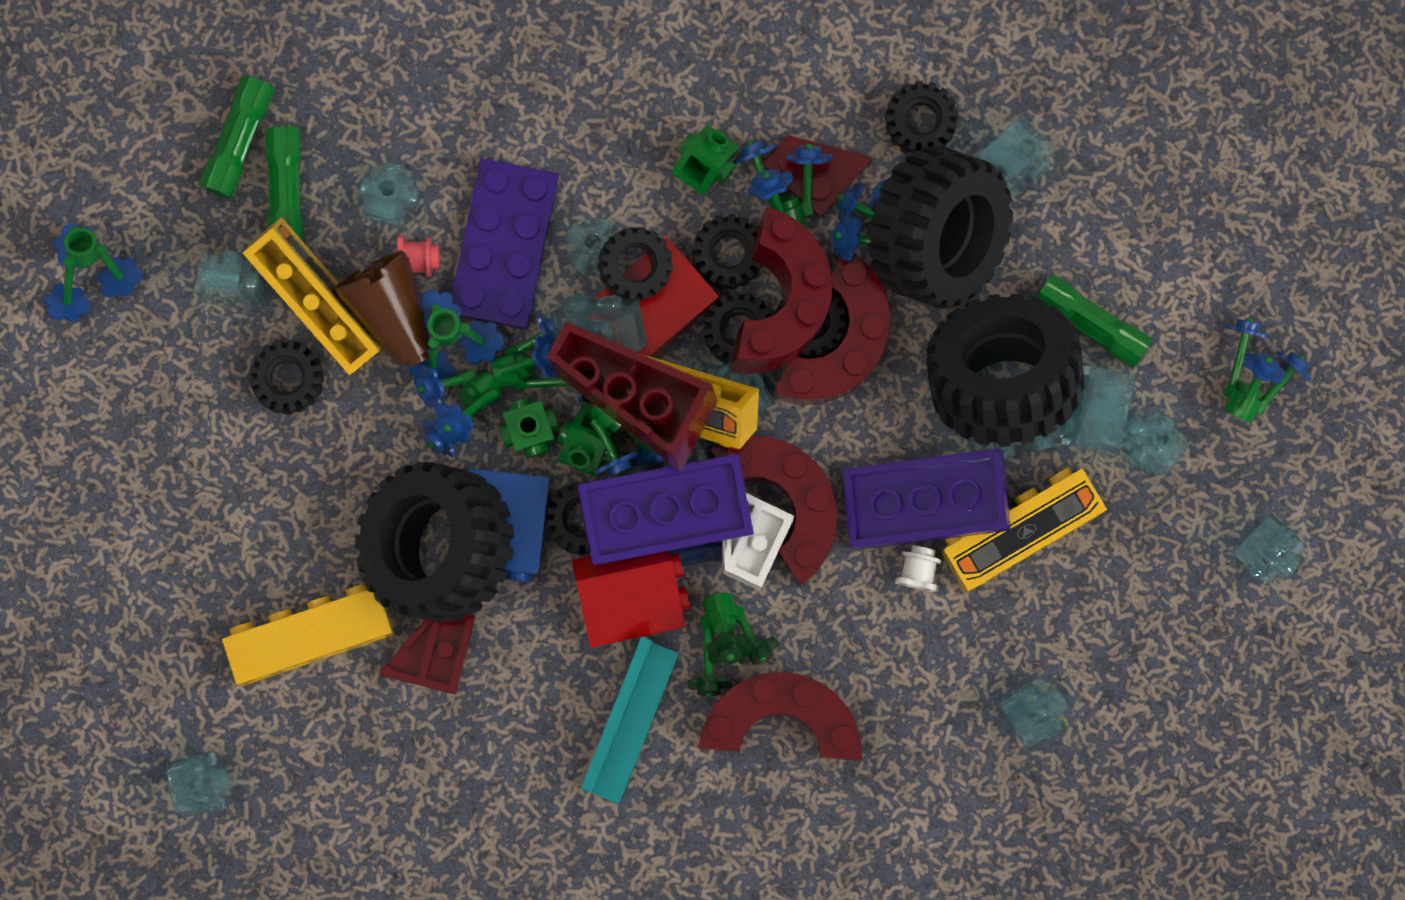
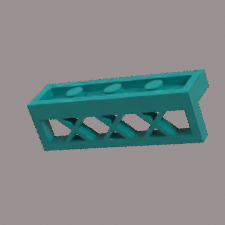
M641 636L582 784V790L620 804L679 656L678 652L655 644L652 640Z

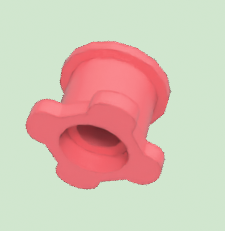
M398 236V251L403 250L407 257H409L413 273H426L427 277H432V269L440 268L439 245H432L431 237H427L426 241H406L404 236Z

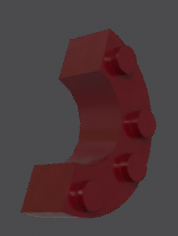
M766 207L758 222L751 260L766 266L777 277L783 292V307L776 315L766 319L744 320L736 335L729 371L731 373H764L780 368L781 365L796 356L798 357L810 344L821 327L831 303L832 276L822 247L812 233L801 223L789 215Z
M855 253L850 261H844L840 256L831 275L832 295L834 297L837 296L841 301L840 304L846 313L848 329L845 339L835 351L824 357L805 359L796 356L790 360L775 389L774 398L800 405L824 404L856 390L869 378L878 365L889 337V303L885 290L874 271Z
M751 436L740 450L722 445L714 447L710 451L712 458L734 454L739 455L744 483H767L778 488L788 498L795 516L794 530L790 540L778 551V556L798 586L801 587L822 566L832 547L836 533V501L824 472L801 449L771 437Z
M788 672L757 675L740 682L727 691L710 711L704 723L698 747L701 750L739 752L743 736L752 724L768 716L784 715L798 719L810 729L817 741L819 758L862 760L859 730L844 702L832 690L820 682L807 676Z

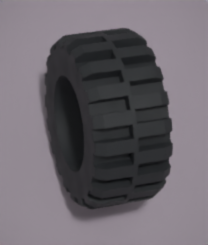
M930 146L905 157L906 162L898 163L892 169L893 175L890 179L884 180L879 189L882 191L878 201L874 200L871 209L874 214L872 222H868L867 233L870 236V242L867 243V250L870 258L873 259L870 262L872 269L886 289L932 307L947 309L966 303L968 298L977 296L982 291L981 286L989 283L995 275L993 271L997 264H1001L1005 255L1003 254L1005 244H1009L1011 232L1008 230L1009 223L1013 222V211L1009 208L1012 197L1009 189L1006 187L1008 184L1004 177L990 162L942 146Z
M1011 293L1010 297H1000V294L988 295L987 300L979 302L978 299H974L966 303V308L962 310L959 308L955 309L947 316V322L942 321L933 332L934 337L929 340L926 349V365L932 404L935 412L940 414V420L948 428H954L956 434L967 440L973 437L976 443L989 446L990 442L998 443L999 447H1011V443L1021 441L1022 445L1033 443L1037 436L1042 435L1045 438L1055 432L1056 425L1063 426L1072 417V411L1078 408L1082 400V391L1084 390L1080 338L1076 334V328L1071 320L1064 317V313L1053 305L1046 307L1045 301L1032 297L1030 300L1024 299L1022 294ZM1004 361H1019L1034 366L1024 374L1006 379L986 378L977 374L989 365Z
M417 462L413 466H403L394 472L395 477L388 475L379 483L380 490L378 493L372 492L366 501L368 505L366 512L360 513L357 524L361 525L360 535L355 536V548L359 549L360 557L356 558L359 572H364L366 575L362 578L363 583L369 592L375 593L374 598L379 604L390 608L392 612L402 616L435 622H454L462 620L465 615L472 616L482 609V601L490 602L498 592L495 588L498 582L504 583L509 572L505 568L507 561L513 558L514 548H510V538H514L513 524L507 522V518L511 516L506 502L499 501L501 494L496 487L488 484L484 477L476 473L431 462ZM443 508L450 524L449 549L442 564L427 577L422 569L419 558L420 538L429 519Z

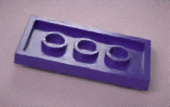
M481 158L452 292V304H456L460 308L461 317L527 330L559 180L558 173Z
M1000 448L843 469L849 548L852 550L1011 531L1003 450Z
M738 454L687 463L681 472L674 466L577 484L592 566L754 534Z

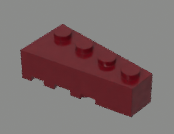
M567 321L564 323L547 355L556 375L677 470L682 471L718 402L712 384Z

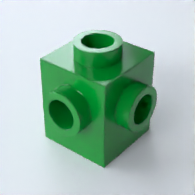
M707 124L697 135L690 132L677 151L681 156L671 173L704 196L717 181L724 184L736 167L732 159L739 146L730 141L724 133L713 129Z
M532 397L511 403L509 405L510 411L503 413L506 423L499 425L506 448L514 446L517 456L525 454L527 459L549 452L548 446L556 444L553 433L560 431L553 408L544 410L542 401L533 403ZM533 419L536 422V428L533 432L526 433L521 429V423L524 420Z
M583 403L573 422L566 421L560 432L557 443L563 445L558 461L575 470L595 477V471L599 469L601 463L608 464L611 460L598 433L589 424L596 419L589 411L593 407ZM607 427L606 430L612 441L614 433ZM612 441V443H613V445H614V447H615V449H616L617 446H618V443Z

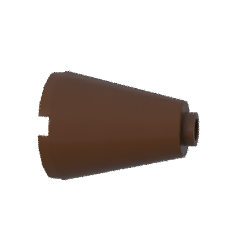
M403 250L375 260L371 263L373 266L362 272L360 269L353 272L336 284L334 289L339 299L397 364L406 363L408 367H413L429 357L427 351L430 349L428 342L431 337L409 257H407Z

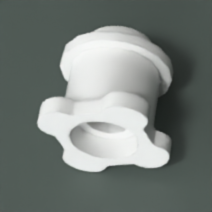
M912 545L911 552H902V556L905 557L901 577L898 576L896 578L895 584L928 592L936 591L937 585L933 584L936 566L937 564L940 565L942 560L934 558L935 550Z

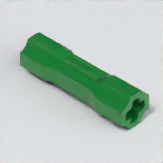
M241 76L231 101V110L215 150L209 157L198 184L201 186L200 188L232 199L242 174L243 163L259 123L265 116L275 89L272 85L252 76Z
M292 126L269 127L265 129L269 199L267 228L282 217L303 241V222L300 213V130L298 127Z
M1051 274L1036 297L1045 301L1046 307L1053 305L1064 313V317L1071 320L1076 330L1104 347L1109 354L1132 369L1137 365L1153 340L1131 324L1122 322L1080 295L1077 289Z

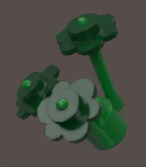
M730 593L713 594L702 602L705 613L700 618L703 629L704 676L687 680L688 689L697 690V695L710 698L720 695L721 689L732 687V682L729 681V678L713 676V664H734L738 661L741 665L750 661L752 665L764 663L773 655L772 650L779 645L775 636L765 640H757L746 619L743 606H735L733 595ZM736 623L740 625L744 634L735 636L731 633V631L736 629ZM712 630L715 634H719L714 642H712Z

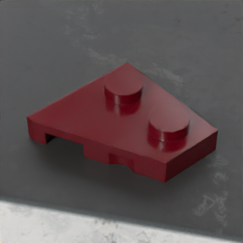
M787 135L765 159L763 165L765 170L774 169L780 170L781 173L790 172L793 180L787 184V190L797 195L800 201L803 199L804 164H797L794 161L786 160V155L790 154L791 151L797 150V146L807 144L821 147V153L832 155V160L826 161L825 164L813 163L811 201L814 213L821 219L838 200V196L842 194L844 189L848 188L871 163V159L866 155Z
M465 615L462 620L454 622L423 620V623L408 637L392 659L382 667L380 676L456 695L476 616Z

